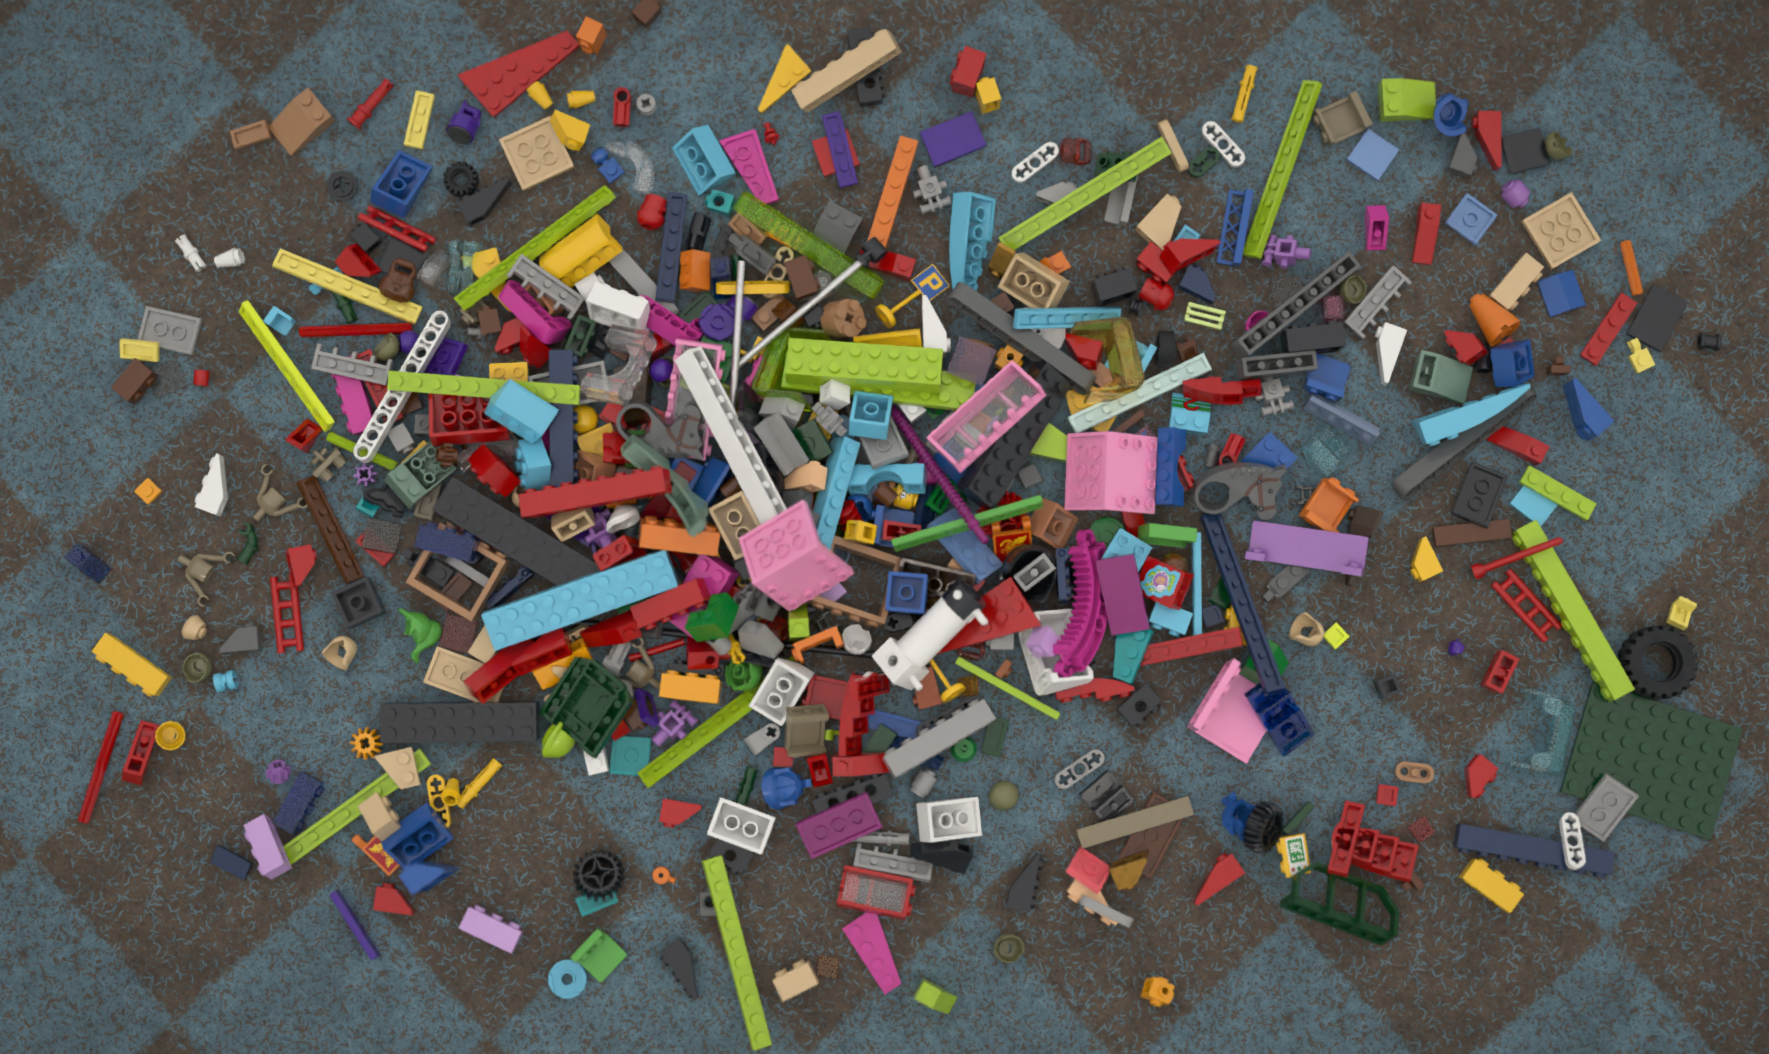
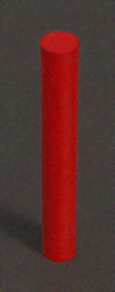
M684 638L646 649V652L649 656L684 646L685 641ZM640 651L628 655L630 662L636 659H643Z

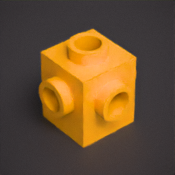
M1007 344L1005 349L1001 347L995 357L998 359L994 367L1001 371L1005 365L1011 362L1007 359L1008 357L1012 358L1021 367L1024 363L1022 361L1023 354Z
M1163 977L1146 978L1140 997L1149 1000L1150 1004L1156 1007L1167 1005L1173 999L1174 985L1168 983L1169 980Z

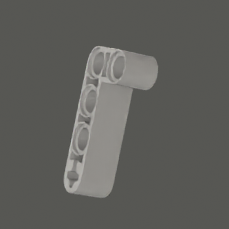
M752 582L748 583L732 597L739 605V609L729 635L752 615L751 612L745 609L755 587ZM728 638L707 641L719 655L726 654L732 647V643Z

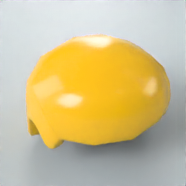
M589 405L576 406L575 412H578V424H575V431H578V435L596 429L598 414L595 409Z
M168 721L162 723L157 728L155 734L156 742L164 750H176L185 741V730L178 722Z

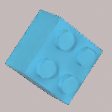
M855 391L849 420V435L887 440L893 396Z
M540 437L533 444L525 439L518 440V448L515 449L517 461H514L516 473L519 472L520 485L525 490H543L544 486H549L551 463L542 438Z

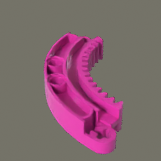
M1091 529L1079 530L1076 535L1078 546L1070 547L1068 554H1072L1070 561L1074 562L1072 568L1076 569L1073 576L1077 578L1074 581V584L1077 585L1074 588L1077 595L1073 596L1076 603H1072L1075 610H1071L1073 617H1069L1071 623L1066 624L1068 629H1064L1065 635H1060L1061 640H1057V644L1052 645L1053 653L1060 654L1061 656L1054 666V673H1057L1058 678L1071 677L1075 672H1083L1100 646L1108 621L1095 562L1102 558L1106 551V546L1104 542L1096 541Z

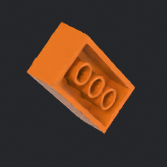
M645 516V518L640 520L639 547L717 556L720 531L713 523H707L705 529L693 538L687 533L685 524L676 522V519L665 518V521L657 520L655 516Z

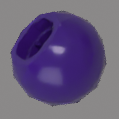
M410 330L402 332L399 335L400 350L405 354H409L419 335Z
M657 359L651 364L650 376L656 382L667 380L671 377L673 365L666 359Z

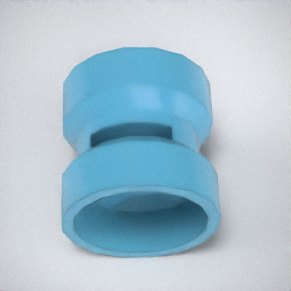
M229 670L225 674L216 673L213 675L214 687L218 693L228 688L231 690L238 688V681H233V678H237L234 670Z

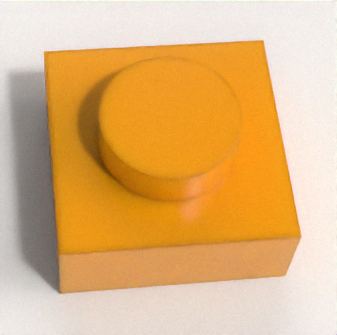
M147 478L134 492L146 504L150 505L163 491L150 478Z

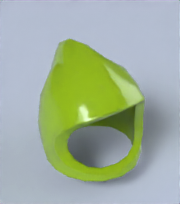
M559 722L557 725L552 724L547 729L542 739L543 757L560 758L568 754L573 748L575 740L561 729L563 726L562 722Z

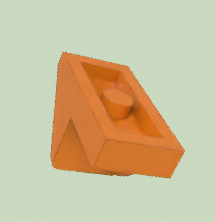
M1062 251L1048 259L1045 257L1039 261L1057 274H1061L1071 268Z

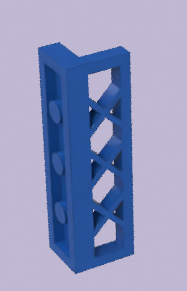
M1229 189L1216 263L1234 267L1240 266L1254 190L1246 189L1245 192ZM1232 195L1243 196L1242 204L1235 207L1231 202ZM1233 212H1236L1239 222L1232 226L1228 217ZM1232 230L1236 235V240L1229 244L1225 239V234ZM1228 248L1233 254L1232 261L1221 259L1222 252Z

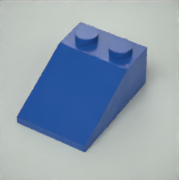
M398 150L373 186L370 202L405 219L433 166Z
M1577 378L1563 386L1573 424L1577 429L1576 433L1581 439L1589 441L1597 437L1614 422Z
M1269 432L1240 462L1259 463L1270 467L1285 465V468L1288 469L1297 457Z

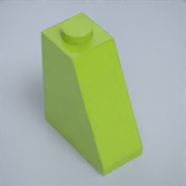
M1048 423L1029 455L1066 463L1067 436Z
M804 603L797 609L788 611L790 642L801 641L809 637L807 603Z
M923 978L914 994V999L934 1010L949 1014L957 996Z

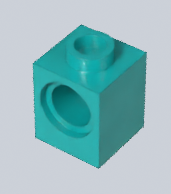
M712 189L711 194H707L705 205H707V209L710 212L730 217L735 197L734 195ZM717 199L724 200V204L722 206L718 207L714 205Z

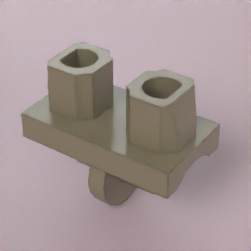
M337 447L326 458L324 456L329 452L326 448H323L320 453L316 449L313 451L316 457L311 462L316 465L320 460L322 461L312 471L316 478L319 476L327 482L334 475L327 466L332 462L340 469L346 463Z

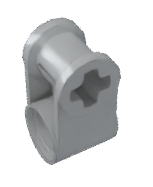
M776 723L767 724L759 731L757 730L745 738L744 741L755 756L780 737L781 728ZM769 727H771L772 729L776 728L777 731L775 732V737L773 735L769 736L767 734L769 732Z

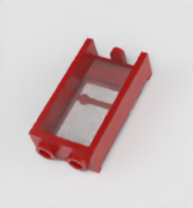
M844 865L836 907L905 921L906 916H910L912 904H909V899L914 897L916 886L912 885L913 879Z

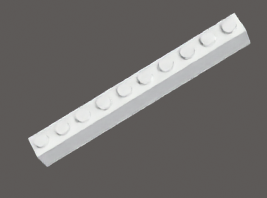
M701 346L688 349L675 362L759 523L762 525L787 510L744 426L738 420V415Z

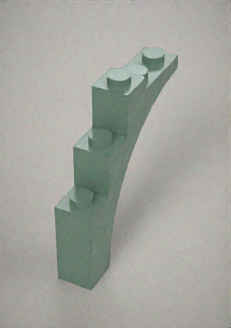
M632 434L621 447L622 456L635 467L644 469V471L651 470L650 467L662 466V468L669 470L672 493L664 495L681 516L687 533L694 538L706 527V517L709 513L708 503L689 489L688 481L670 468L667 458Z

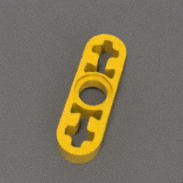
M432 775L427 780L430 806L435 811H444L446 809V813H442V817L447 819L445 825L449 828L451 826L450 808L445 804L442 808L435 807L434 800L437 797H441V794L432 795V792H436V787L431 785V782H434V778H437V781H441V785H438V790L442 791L446 786V782L441 775Z

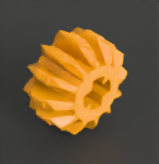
M365 727L364 731L359 728V735L352 734V737L356 740L350 741L351 745H355L351 751L357 752V758L363 755V759L368 760L370 755L374 759L376 756L375 752L381 753V750L377 747L383 746L384 743L378 742L381 739V735L375 736L377 733L376 729L370 732V727ZM369 739L368 743L370 746L364 748L365 744L363 741Z

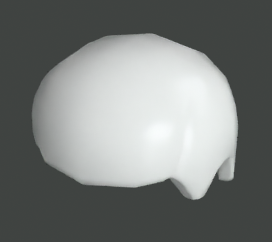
M849 625L842 633L844 648L848 652L860 655L870 649L872 644L871 635L861 625Z

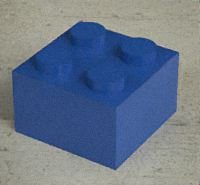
M889 571L885 610L887 612L924 615L927 606L929 576L927 574Z

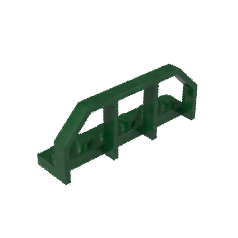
M1315 862L1292 876L1291 893L1280 900V908L1381 946L1398 935L1399 910L1384 887L1350 874L1344 877L1328 873V866L1319 862ZM1312 869L1328 875L1325 906L1299 896L1300 877ZM1336 878L1358 886L1355 918L1351 917L1350 914L1341 913L1333 909ZM1366 890L1376 893L1390 913L1389 931L1382 926H1375L1364 920Z

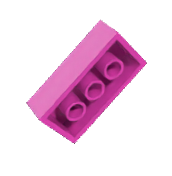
M699 554L682 584L693 579L704 578L710 596L728 593L740 573L718 556ZM709 601L705 602L706 606L699 609H695V607L689 609V611L697 612L706 610ZM690 613L683 616L678 614L672 616L673 620L670 622L693 638L684 628Z

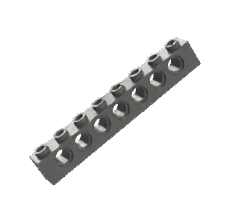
M1350 251L1342 255L1232 342L1230 346L1240 358L1249 356L1361 267V265Z

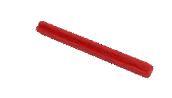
M411 323L300 326L299 336L328 337L401 334L407 330L413 331V326Z
M112 712L78 817V821L87 824L90 822L124 716L121 712Z

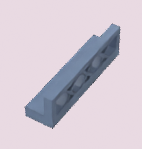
M1311 394L1303 410L1369 446L1372 445L1380 433L1378 432L1379 427L1320 395Z

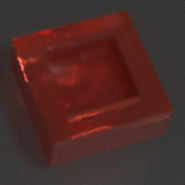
M1425 816L1420 817L1407 826L1418 843L1435 833Z

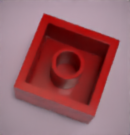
M967 46L964 47L963 51H959L956 60L957 69L953 68L950 76V85H952L953 92L971 98L974 97L976 83L980 80L987 53Z
M484 443L467 459L472 465L470 469L478 475L477 478L483 484L487 483L496 495L500 493L506 498L520 484L519 477L511 467Z

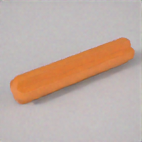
M1630 240L1622 241L1620 247L1631 293L1633 296L1641 295L1643 289L1632 243Z

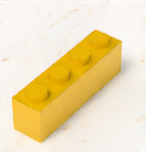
M105 633L91 651L96 654L95 658L103 664L106 662L110 664L112 671L119 675L122 673L127 676L126 680L134 686L138 684L143 688L141 691L150 697L152 695L159 696L172 679L169 674L111 633Z

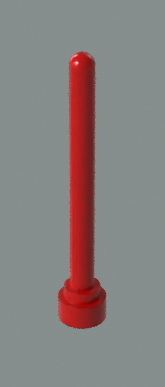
M1557 537L1487 564L1471 565L1476 580L1483 578L1490 570L1558 546L1563 543V539Z

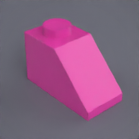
M1385 205L1366 206V250H1386L1389 215Z

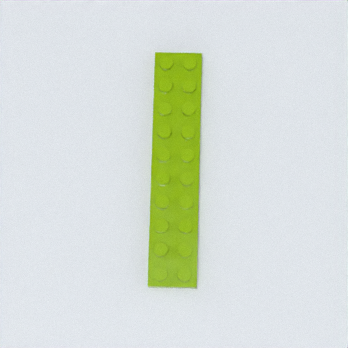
M786 353L781 389L820 394V386L822 385L786 383ZM942 370L940 393L850 387V398H854L855 391L893 396L892 403L956 411L974 395L977 375Z

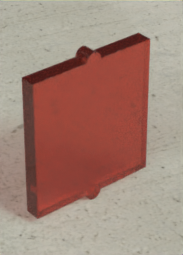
M447 614L439 647L451 649L453 652L467 653L472 646L478 621L471 622L463 616L458 617Z

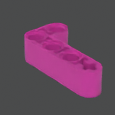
M509 280L498 296L506 307L545 344L562 341L572 327L571 322L563 316L552 317L514 280Z
M639 295L649 301L650 313L646 325L648 328L675 346L677 338L701 342L704 334L699 327L700 318H696L688 324L650 297ZM685 345L684 352L688 349L696 348V346Z

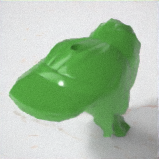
M399 608L398 612L407 620L404 635L413 636L416 642V647L411 652L410 657L414 663L419 664V654L438 642L442 634V627L439 622L430 620L423 613L409 612Z

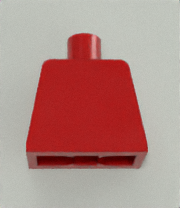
M687 635V670L716 669L719 665V659L730 660L728 653L719 655L707 641L697 642L694 638Z

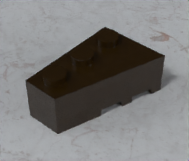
M651 359L614 368L622 407L631 401H643L651 406V393L654 385L653 378L650 376V367L653 363ZM630 408L623 413L625 423L631 428L649 423L650 421L649 414L641 408Z

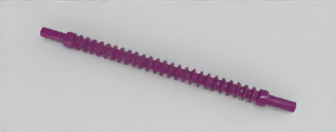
M892 403L891 416L893 421L896 422V425L899 426L907 441L913 446L918 457L921 458V461L924 462V465L933 474V478H936L935 481L939 482L938 485L942 486L941 489L944 490V494H947V498H950V502L959 511V515H962L961 518L965 519L964 522L967 523V527L974 531L982 544H986L989 539L980 528V522L975 518V515H971L972 511L969 510V507L960 498V494H957V490H954L955 487L951 486L952 483L949 481V478L946 477V474L943 473V470L934 461V457H931L932 454L928 453L929 450L920 441V437H917V433H914L915 430L906 421V417H903L904 414L901 410H897Z

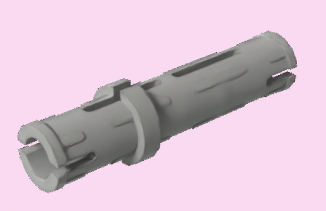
M888 830V832L874 831L851 842L887 844V846H891V844L909 846V833H894L892 830Z

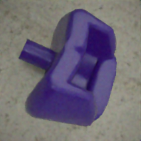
M1457 638L1456 641L1449 642V655L1453 656L1463 653L1465 645L1460 643V639Z

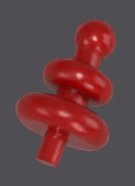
M766 122L764 123V128L766 129L764 131L766 136L764 141L767 144L776 145L780 136L778 133H775L774 128H770V123Z

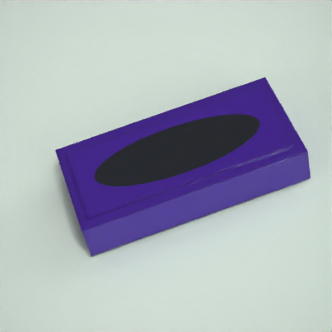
M638 688L635 690V697L640 719L648 725L656 727L659 724L653 695Z

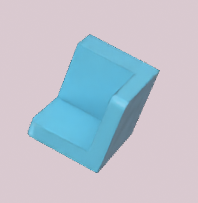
M273 306L263 322L282 335L287 336L296 320Z

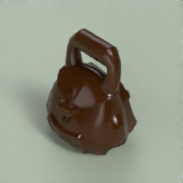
M400 257L395 259L391 263L388 274L382 277L379 282L380 293L391 300L408 303L415 296L413 284L417 271L415 264ZM396 264L410 269L412 272L407 274L406 272L396 270Z

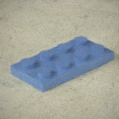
M954 507L930 522L927 527L931 528L961 519V515H959V512ZM968 530L938 539L965 571L977 574L976 584H979L1002 567L1003 563L994 555L987 544L981 543L974 531Z

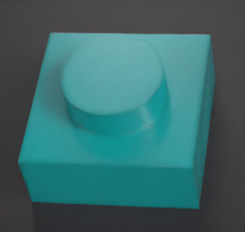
M363 496L356 506V510L371 518L375 516L380 506L371 505L363 500Z

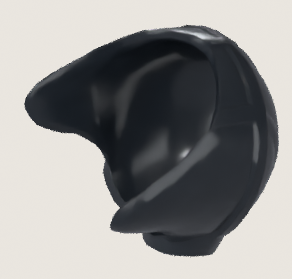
M1024 544L1014 548L1006 556L1002 567L998 570L1000 583L1012 577L1027 602L1030 599H1034L1037 603L1045 602L1054 588L1057 576V564L1054 556L1046 548L1035 544ZM1045 553L1056 569L1025 592L1013 575L1029 562Z

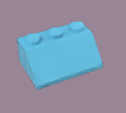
M709 125L691 129L672 147L699 196L723 184L735 174Z
M509 379L491 396L484 414L533 444L544 434L558 413V409Z

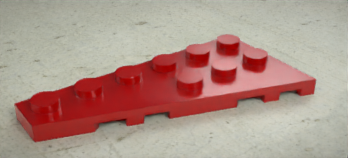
M565 31L457 76L495 118L524 94L532 84L542 79L579 48L580 45L568 31Z
M1009 577L981 596L986 603V607L981 613L988 620V623L982 626L974 618L936 655L1001 638L1009 634L1023 632L1031 628L1041 627L1042 624L1014 579Z

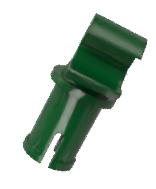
M242 522L247 526V532L241 529L238 530L240 534L247 536L248 540L245 542L246 545L237 559L248 565L254 553L259 551L258 540L254 526L250 523Z

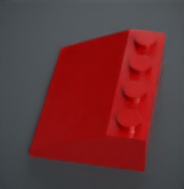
M429 393V437L433 446H442L444 443L457 445L510 440V430L484 414L490 398Z

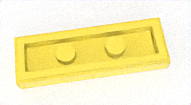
M416 91L404 146L423 150L435 94Z

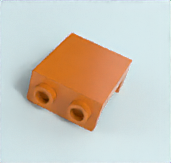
M1334 477L1322 478L1298 516L1317 530L1339 533L1336 528L1352 503H1357L1359 499L1355 496L1356 493L1340 486L1341 482Z
M832 627L794 643V649L791 651L795 661H800L801 665L805 662L801 655L803 651L832 639L837 650L843 648L844 643L837 627Z

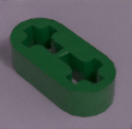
M1214 147L1206 148L1190 163L1189 174L1194 178L1203 176L1219 160V151ZM1207 152H1208L1209 154L1214 153V154H1215V156H1214V159H1215V160L1209 159V160L1206 162L1205 159H1206L1207 156H1208ZM1200 163L1203 164V166L1200 168V173L1198 171L1193 172V165L1198 166Z

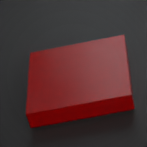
M846 129L845 133L853 165L857 167L860 164L848 129ZM827 136L813 140L812 144L823 176L827 177L836 174Z

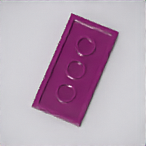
M1134 553L1096 560L1111 636L1150 629Z
M867 791L795 823L811 859L883 828Z

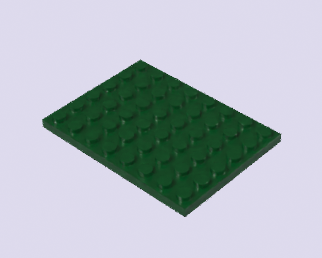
M1592 681L1560 792L1585 800L1604 774L1607 773L1639 795L1627 811V814L1711 840L1742 728L1652 699L1643 698L1630 692L1609 702L1608 699L1602 696L1601 687L1598 682Z

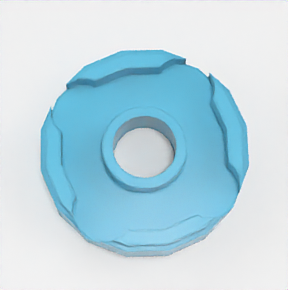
M572 959L562 960L551 968L548 975V984L551 991L563 999H571L578 996L585 989L587 973L579 962L575 963ZM566 973L571 974L573 977V982L569 985L564 984L562 981V977Z

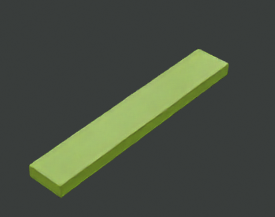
M958 657L955 662L957 666L1052 719H1058L1060 712L963 658Z

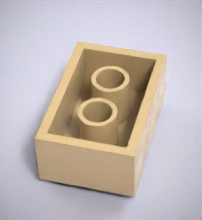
M1017 253L1012 258L998 287L1030 308H1056L1070 281L1026 253Z
M743 491L709 508V512L736 562L744 558L739 538L760 526Z

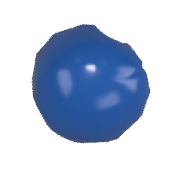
M853 494L846 499L854 501L855 507H857L858 513H860L861 519L864 522H868L871 519L873 504L868 497Z

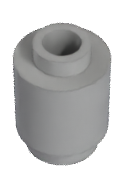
M927 768L924 771L920 770L911 784L912 788L910 791L924 798L925 795L929 794L937 781L934 778L936 774Z

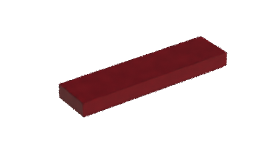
M682 460L674 469L676 473L688 481V484L697 474L695 469ZM665 495L653 496L639 513L640 520L645 518V516H655L657 520H660L671 507V502Z

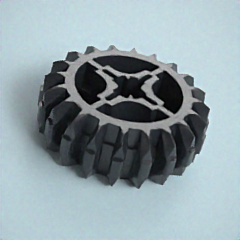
M1261 801L1259 804H1256L1251 814L1248 815L1249 818L1245 821L1246 826L1243 833L1245 847L1260 854L1270 851L1272 846L1275 845L1279 834H1281L1282 822L1284 821L1282 808L1275 805V803Z
M603 849L600 850L599 854L596 853V850H593V855L591 856L586 852V859L580 857L579 861L581 864H575L577 870L573 871V876H575L573 883L577 884L575 886L576 890H581V896L587 894V900L594 896L595 902H598L599 897L605 902V896L607 895L612 899V892L618 894L619 889L617 887H623L624 885L621 881L626 879L625 875H623L625 868L621 867L623 865L622 861H617V855L611 857V851L604 855ZM600 862L610 865L612 869H609V867L603 868L600 866ZM594 864L593 869L584 875L587 868ZM598 868H599V872L601 873V876H602V877L600 878V879H601V883L599 882V878H597V875H596V874L598 873V872H597V869H598ZM614 876L612 882L605 887V882ZM586 882L597 884L599 889L589 887Z

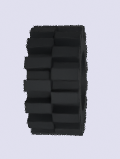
M456 161L457 164L451 163L450 168L447 166V171L443 174V182L452 195L462 198V196L470 193L472 195L474 189L477 190L479 177L472 165H468L464 161L463 163ZM459 173H465L468 176V182L464 186H457L454 183V178Z

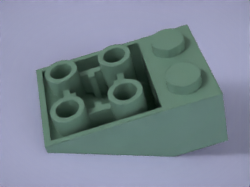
M1421 350L1416 355L1408 390L1464 404L1473 367L1441 354Z
M431 441L388 473L384 480L409 510L456 470L453 464L450 467L441 466V462L436 461L437 446H433Z

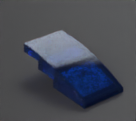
M1260 682L1244 694L1257 718L1283 757L1315 735L1302 710L1297 706L1286 687L1281 691L1265 694Z

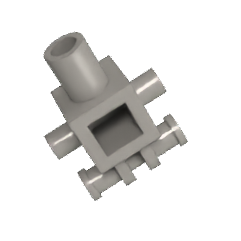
M927 165L917 168L921 181H918L919 189L913 191L914 198L922 196L923 202H928L926 205H920L922 215L929 211L933 213L936 208L941 210L943 206L952 205L949 196L940 199L942 197L941 189L947 188L945 180L938 182L936 175L931 177Z
M1273 377L1261 378L1263 382L1261 383V396H1255L1256 401L1263 400L1265 408L1261 407L1263 417L1268 414L1277 415L1278 411L1284 413L1285 410L1294 409L1292 400L1284 402L1285 393L1290 392L1288 385L1282 386L1280 379L1274 380Z

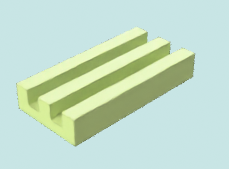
M1189 302L1184 321L1221 330L1226 311ZM1191 308H1195V309H1199V310L1211 312V313H1214V314H1218V315H1220V317H1216V316L1208 315V314H1205V313L1193 311V310H1191ZM1189 314L1218 321L1219 323L1217 325L1214 323L1190 318Z

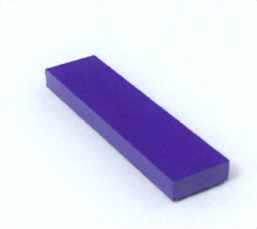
M840 111L822 115L839 188L858 185Z
M340 890L332 892L330 894L332 901L369 959L374 960L381 956Z

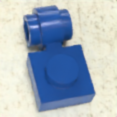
M603 147L597 148L590 157L596 165L603 164L598 170L612 184L625 171L613 157L607 161L609 155Z

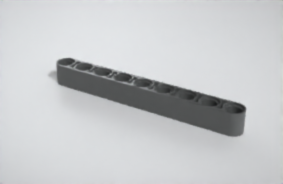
M958 282L948 297L951 305L1031 361L1048 362L1072 384L1070 388L1081 395L1089 393L1096 381V376L1091 371L1031 329L1013 328L1014 317L965 283Z
M1530 388L1498 414L1470 429L1458 433L1459 436L1456 438L1446 439L1397 477L1392 487L1405 500L1412 498L1531 405L1537 398V394Z

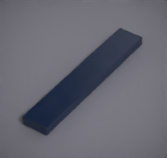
M668 193L655 301L674 303L687 194Z

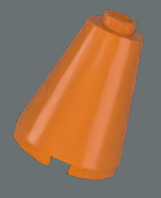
M1478 293L1470 299L1469 307L1491 347L1503 341L1501 340L1507 335L1509 337L1520 326L1521 321L1519 318L1485 294L1480 295Z

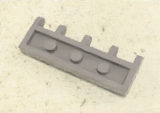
M523 254L518 257L506 275L510 278L514 273L524 280L521 287L524 288L528 283L540 291L537 298L540 299L544 294L555 302L553 309L556 310L559 305L570 312L567 316L569 320H571L585 299Z
M1392 265L1343 323L1360 339L1364 340L1366 336L1361 331L1369 323L1372 327H1375L1377 323L1372 318L1380 309L1387 313L1389 309L1384 304L1392 295L1397 299L1400 298L1401 294L1397 289L1403 282L1408 286L1412 282Z
M317 344L311 367L312 370L384 386L388 385V371L392 369V359H388L387 365L375 363L376 356L374 355L371 356L370 362L357 359L358 352L353 351L351 358L338 355L339 348L334 347L332 354L322 352V344Z
M858 842L853 867L930 883L933 867L931 863L919 861L913 857L898 856V849H894L893 855L878 852L879 846L876 845L874 851L861 849L862 843Z

